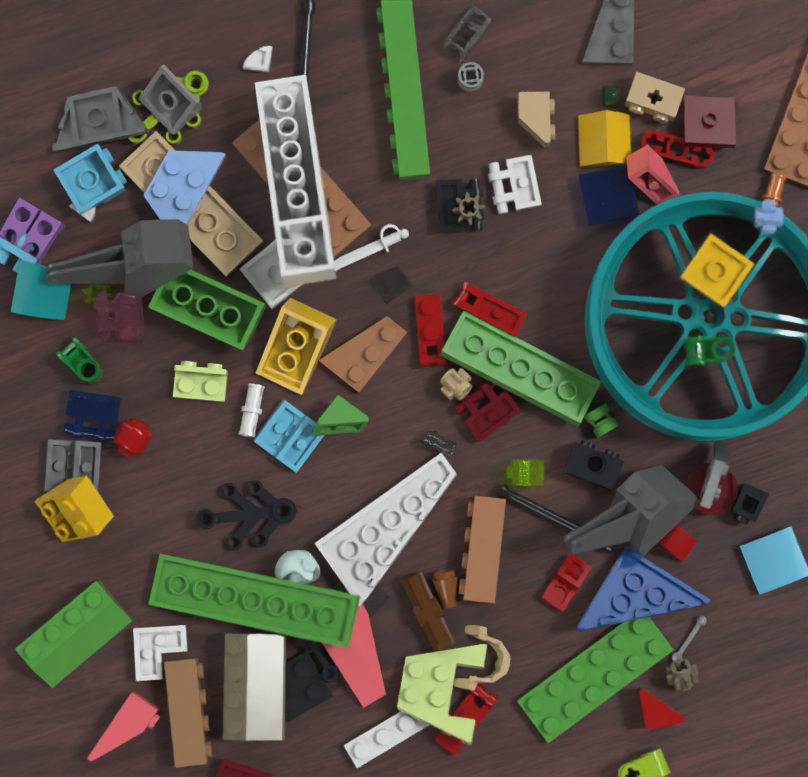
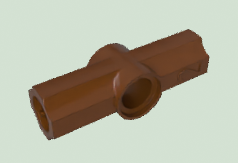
M422 572L403 580V587L413 604L412 609L421 628H424L434 651H439L455 643L450 629L444 620V613L436 597L432 595Z

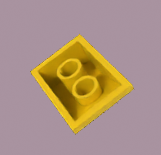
M290 298L281 307L256 374L302 395L328 343L337 319Z

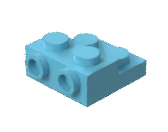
M99 144L94 145L54 169L55 174L80 215L126 191L123 186L127 183L120 169L114 171L110 164L114 161L107 148L102 150Z

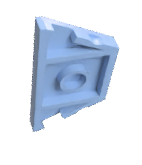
M169 150L144 194V197L159 219H178L188 225L223 163L226 154L222 152Z

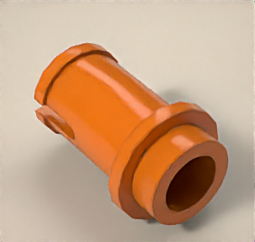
M774 173L770 174L766 193L762 195L763 201H775V207L782 203L780 197L786 177Z

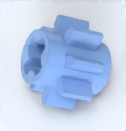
M762 201L761 208H755L754 211L755 227H762V234H775L776 227L783 226L782 207H775V201Z

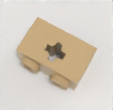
M636 72L624 106L629 107V111L635 114L643 115V113L653 115V119L661 123L673 122L685 88ZM652 95L657 96L655 104L650 103Z

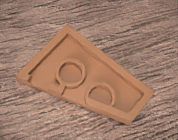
M386 316L320 359L319 362L360 393L407 332Z

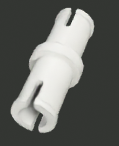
M248 384L245 406H242L241 412H243L239 432L241 436L255 438L258 416L262 414L260 405L265 388L262 385Z

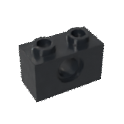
M581 440L580 444L575 442L563 473L613 491L624 461L619 459L620 454L607 449L605 453L595 450V444ZM591 457H596L601 461V468L597 472L591 471L588 468L587 463Z

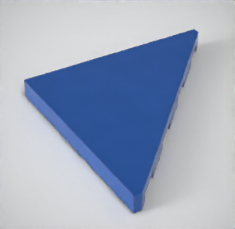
M625 546L575 630L579 632L704 606L710 602V599Z

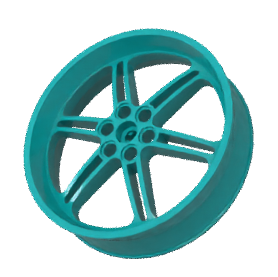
M720 192L693 193L664 201L638 216L624 228L605 253L593 275L585 305V335L593 366L601 382L614 400L632 417L658 432L694 441H718L739 437L775 422L790 412L808 394V332L803 333L750 326L751 318L802 326L808 330V319L747 309L740 303V296L775 249L783 251L798 268L808 289V237L786 216L783 215V226L776 227L775 234H762V227H756L758 238L744 257L749 259L764 239H768L770 244L740 287L737 288L732 296V301L728 302L724 308L708 297L704 299L697 298L694 295V288L683 280L686 297L682 300L619 295L614 290L615 276L620 264L633 245L646 233L658 231L664 236L681 277L686 270V266L669 230V226L675 228L691 262L696 252L683 229V223L686 220L705 216H720L739 219L755 226L754 211L755 208H761L762 202L741 195ZM626 302L671 307L670 315L614 308L610 303ZM684 306L690 310V319L684 320L679 317V307ZM710 312L713 314L712 320L714 323L710 321L707 324L704 321L705 316L703 313L707 315ZM736 313L742 317L743 322L741 326L737 327L731 323V314ZM611 315L672 323L678 325L681 329V337L644 386L634 384L627 377L612 353L604 326L606 319ZM689 331H697L701 337L707 338L715 337L716 334H722L732 339L735 343L736 350L732 360L747 396L750 409L747 410L726 362L717 363L736 405V411L730 417L715 420H695L674 416L662 410L660 398L686 367L685 361H687V356L653 397L648 395V391L680 347L686 348L683 339L688 338ZM737 333L793 338L801 340L804 344L805 350L798 371L786 389L768 405H761L755 398L735 342ZM727 344L725 347L716 345V352L720 356L730 351Z

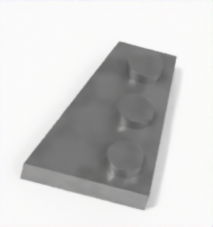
M604 0L582 64L633 65L634 0Z

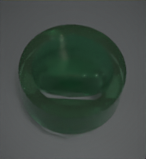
M613 85L602 86L604 106L617 104L621 99L619 88Z

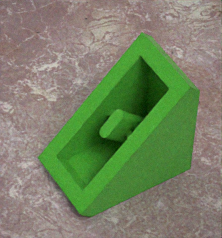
M338 395L319 418L312 430L313 436L363 432L369 419L367 415Z

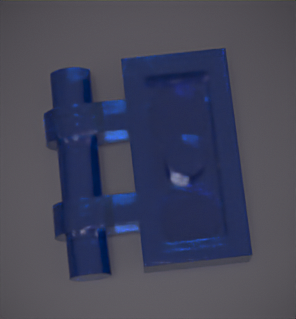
M70 390L66 416L76 417L75 425L65 423L63 433L73 435V438L82 439V436L96 438L98 442H105V440L114 441L117 431L107 430L108 422L118 424L122 398ZM85 419L99 421L98 428L84 426Z

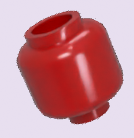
M134 417L131 420H124L114 436V442L119 446L117 451L130 458L133 454L142 455L152 438V433L149 431L150 426Z

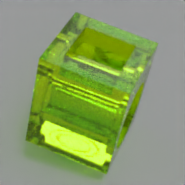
M513 459L512 465H507V481H511V486L543 487L544 460Z

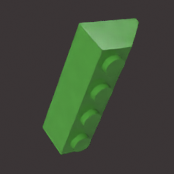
M189 270L157 288L148 308L243 351L254 334L266 309V305L257 299L193 270Z
M96 581L16 648V651L37 675L51 688H54L133 620L101 581Z

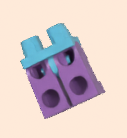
M19 197L0 231V263L5 265L11 254L19 257L12 269L16 273H18L19 262L21 261L40 265L58 234H61L66 225Z

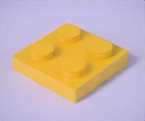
M710 234L680 279L724 308L754 263Z

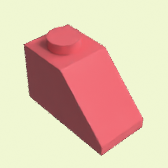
M649 145L627 156L628 178L656 205L680 195L663 159Z

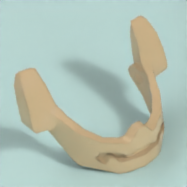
M478 625L465 626L464 633L466 635L487 642L495 649L498 656L495 662L496 669L491 675L484 678L469 676V679L456 678L454 680L455 687L474 691L478 683H493L507 674L510 667V654L502 641L487 635L486 627Z

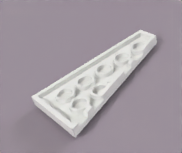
M442 453L315 543L349 593L360 596L358 604L360 608L457 476V473Z

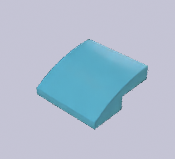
M283 399L252 441L297 473L324 435L313 436L312 430L316 422Z
M792 526L740 546L759 595L808 576V565Z

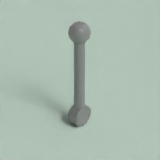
M705 616L697 617V624L678 652L672 654L673 661L682 659L683 652L699 628L706 624L707 619Z

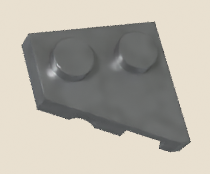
M715 441L713 447L714 456L711 464L709 463L700 494V506L706 508L711 507L713 500H718L721 492V486L718 485L720 478L726 477L729 463L726 462V443Z

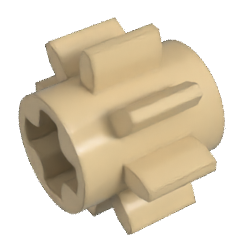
M452 368L440 381L443 385L441 391L450 400L454 397L461 400L472 389V385L469 383L472 378L462 368L458 372Z

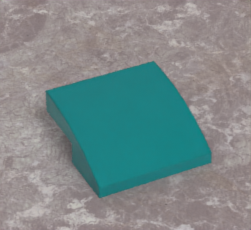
M21 261L19 262L11 312L39 318L65 320L72 284H51L47 281V266Z

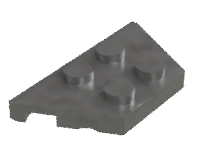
M114 86L67 98L64 107L65 114L61 118L58 127L61 130L57 143L53 144L52 149L53 152L60 153L147 134L149 131L121 90Z

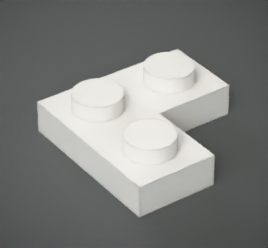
M186 625L133 628L136 681L163 679L162 653L188 651Z

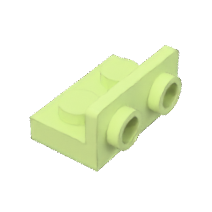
M181 361V365H175L174 398L225 402L228 371L222 369L221 364L207 363V368L196 367L197 362Z

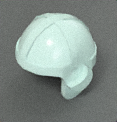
M306 550L287 551L279 558L275 566V576L278 579L307 584L319 578L320 567L310 552Z

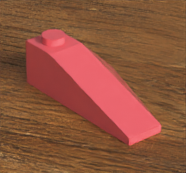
M364 605L361 608L358 606L349 648L323 643V645L364 708L386 695L369 613Z

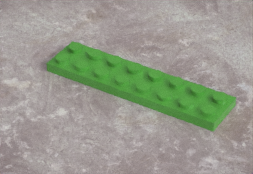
M160 554L148 605L349 648L360 596Z

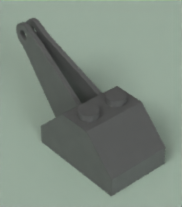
M178 219L141 220L121 232L120 245L48 265L46 267L47 281L51 284H123L124 296L136 301L193 269L188 225Z
M663 465L636 471L616 490L610 509L579 529L569 533L565 537L563 544L572 554H578L584 551L629 542L644 556L700 502L696 495Z

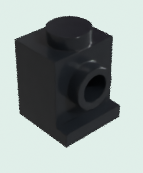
M747 483L741 484L737 498L730 510L731 513L735 514L733 519L748 525L749 521L757 522L769 493ZM747 500L751 503L750 510L743 508L742 504L744 501Z

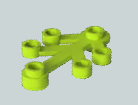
M200 71L189 72L184 78L177 77L199 101L200 96L208 90V79ZM198 80L201 82V85L195 89L191 84L193 81ZM143 90L135 91L132 96L133 102L139 107L145 106L142 102L136 101V97L142 94ZM199 112L195 115L198 118L197 123L190 124L188 122V127L197 128L200 126L201 118ZM153 114L143 121L148 131L160 122ZM169 130L166 132L168 143L177 145L181 142L182 135L180 131L177 132L178 139L175 141L169 139L171 132ZM148 133L142 134L140 138L128 137V139L134 144H141L147 139Z

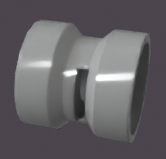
M468 62L460 67L458 84L462 90L475 92L481 87L484 72L479 64Z

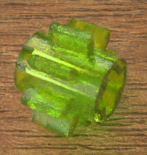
M89 284L88 289H82V292L88 295L84 302L90 304L93 301L95 310H98L99 305L102 304L108 308L109 304L107 301L109 298H115L108 291L113 287L112 284L105 286L103 284ZM97 288L100 291L104 290L101 299L94 297L96 295L94 290Z

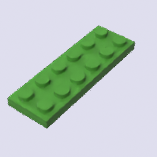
M464 310L440 356L579 427L601 383L600 380Z
M650 617L622 622L519 698L517 702L547 743H550L671 653L673 648Z

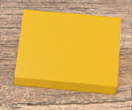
M604 110L578 116L580 167L627 166V156L631 154L629 114Z

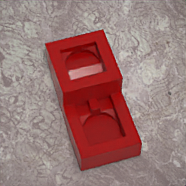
M570 553L542 594L540 600L562 613L592 567Z

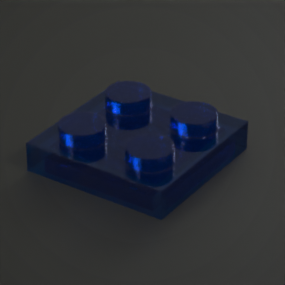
M627 165L578 175L588 226L638 217L640 215L633 182L628 178Z

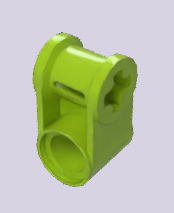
M658 748L624 763L618 770V777H625L628 774V768L637 772L634 777H663L671 773L661 748Z

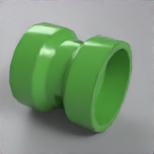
M606 403L584 416L586 421L594 427L593 432L597 438L619 426L617 420L609 414L610 409ZM604 416L607 417L596 424L597 420L601 419Z

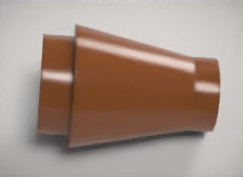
M454 569L434 572L432 581L442 609L457 606L458 575H455Z

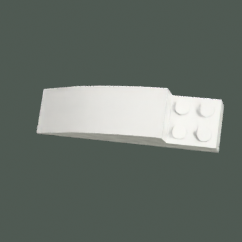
M306 75L255 82L279 263L284 287L336 279L331 231Z

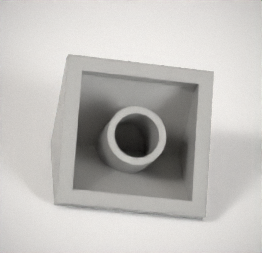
M165 65L158 69L138 98L173 135L202 109L200 101Z

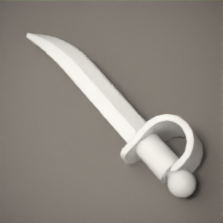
M394 224L384 225L380 230L381 239L334 261L335 271L384 248L389 252L388 246L401 241V238L406 239L409 236V231L407 229L399 230ZM393 227L397 230V232L383 237L385 229Z

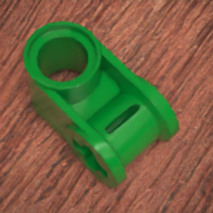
M73 336L71 338L72 341L62 351L58 350L55 354L81 380L87 384L98 383L103 376L101 365L91 356L89 350ZM89 365H94L96 368L95 374L90 378H86L84 376V369Z
M692 337L683 339L687 350L685 366L723 363L731 359L736 350L735 343L728 337ZM718 343L728 345L730 351L727 356L717 354L716 345Z

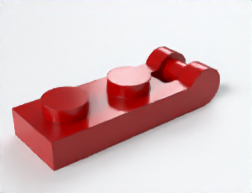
M465 281L462 282L460 286L461 291L458 297H454L451 305L513 336L517 335L527 313ZM470 295L477 297L474 305L467 303Z
M440 294L415 296L420 368L428 367V364L446 366V358L440 356L445 346ZM427 347H437V354H427Z
M478 683L475 690L468 693L452 716L474 719L475 730L496 703L499 696L493 692L490 694L484 689L482 683ZM476 697L485 702L481 708L472 703ZM442 730L434 739L453 755H456L464 745L462 740L452 735L449 736L443 733Z

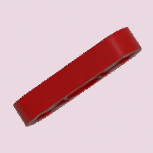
M654 130L646 132L640 141V147L642 148L649 145L645 140H650L651 137H655V142L663 144L664 139L668 140L665 153L660 152L663 148L661 146H655L653 150L662 159L699 169L708 167L714 159V152L711 147H693L691 151L693 153H699L701 150L705 151V155L709 158L704 159L703 162H699V157L694 155L690 156V160L685 159L689 153V146L683 145V138ZM673 143H680L684 147V154L678 157L672 155L670 146Z

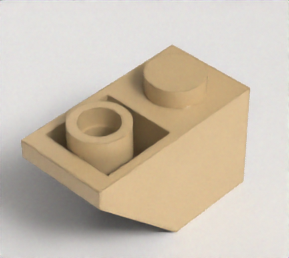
M519 92L517 97L518 123L543 147H549L551 140H555V124H550V114L555 113L554 99H550V92Z

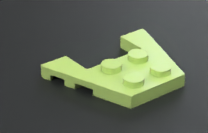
M487 644L406 657L397 705L398 710L427 725L430 724L442 730L443 733L449 736L452 735L462 740L467 745H472L475 720L448 715L456 667L484 670Z

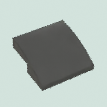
M47 439L43 491L49 492L68 479L85 475L88 476L98 491L101 443Z

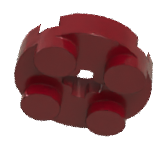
M709 463L700 465L691 471L685 483V486L696 495L699 502ZM728 470L726 477L720 478L718 485L721 486V492L718 500H713L710 508L700 506L699 503L693 509L706 515H716L726 511L737 498L738 484L735 476Z

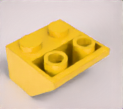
M87 475L68 479L35 501L42 515L47 519L62 542L98 536L114 517Z

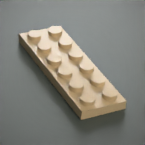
M155 131L119 167L145 193L167 152L175 150ZM209 186L188 224L189 237L195 246L227 277L263 243V240Z

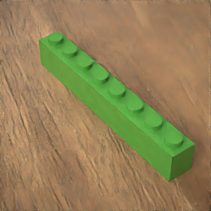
M380 0L381 8H376L378 23H383L384 33H379L380 48L386 49V58H382L383 74L388 73L389 83H384L386 99L391 98L392 108L387 109L388 124L394 125V134H390L391 149H396L397 159H392L394 175L399 174V181L430 178L412 0Z

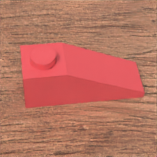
M135 691L131 692L87 759L92 762L144 732L147 728L152 730L160 718L157 715L160 708Z

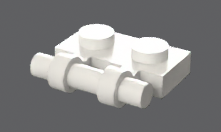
M532 155L506 159L507 170L500 171L498 162L488 164L490 170L488 178L489 182L493 185L495 196L492 198L494 205H497L498 214L508 213L507 203L514 201L516 211L542 205ZM502 180H510L511 193H504Z

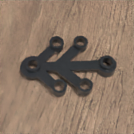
M253 480L248 484V492L253 496H259L270 506L259 508L242 495L236 485L226 483L222 487L223 496L232 499L245 510L214 513L210 509H201L196 514L195 521L198 527L208 530L213 528L216 523L246 520L238 531L227 539L228 547L232 550H238L242 547L245 537L260 519L271 518L264 529L253 536L255 546L265 547L268 544L269 537L280 523H290L296 517L297 508L294 502L288 498H275L263 488V484L260 481ZM253 483L260 485L259 492L253 493L251 491ZM227 486H233L235 490L233 495H226L225 488ZM280 507H288L289 513L286 516H281L279 514ZM209 514L211 516L209 524L202 522L203 515ZM260 534L266 538L265 543L261 545L256 542V537ZM233 537H237L240 540L239 546L232 547L230 540Z

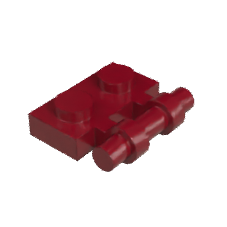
M484 381L479 384L480 388L469 396L466 395L461 399V402L453 407L459 415L467 409L472 416L464 422L479 442L521 412L507 391L497 396L493 390L499 386L490 381ZM487 396L491 402L478 410L475 403Z

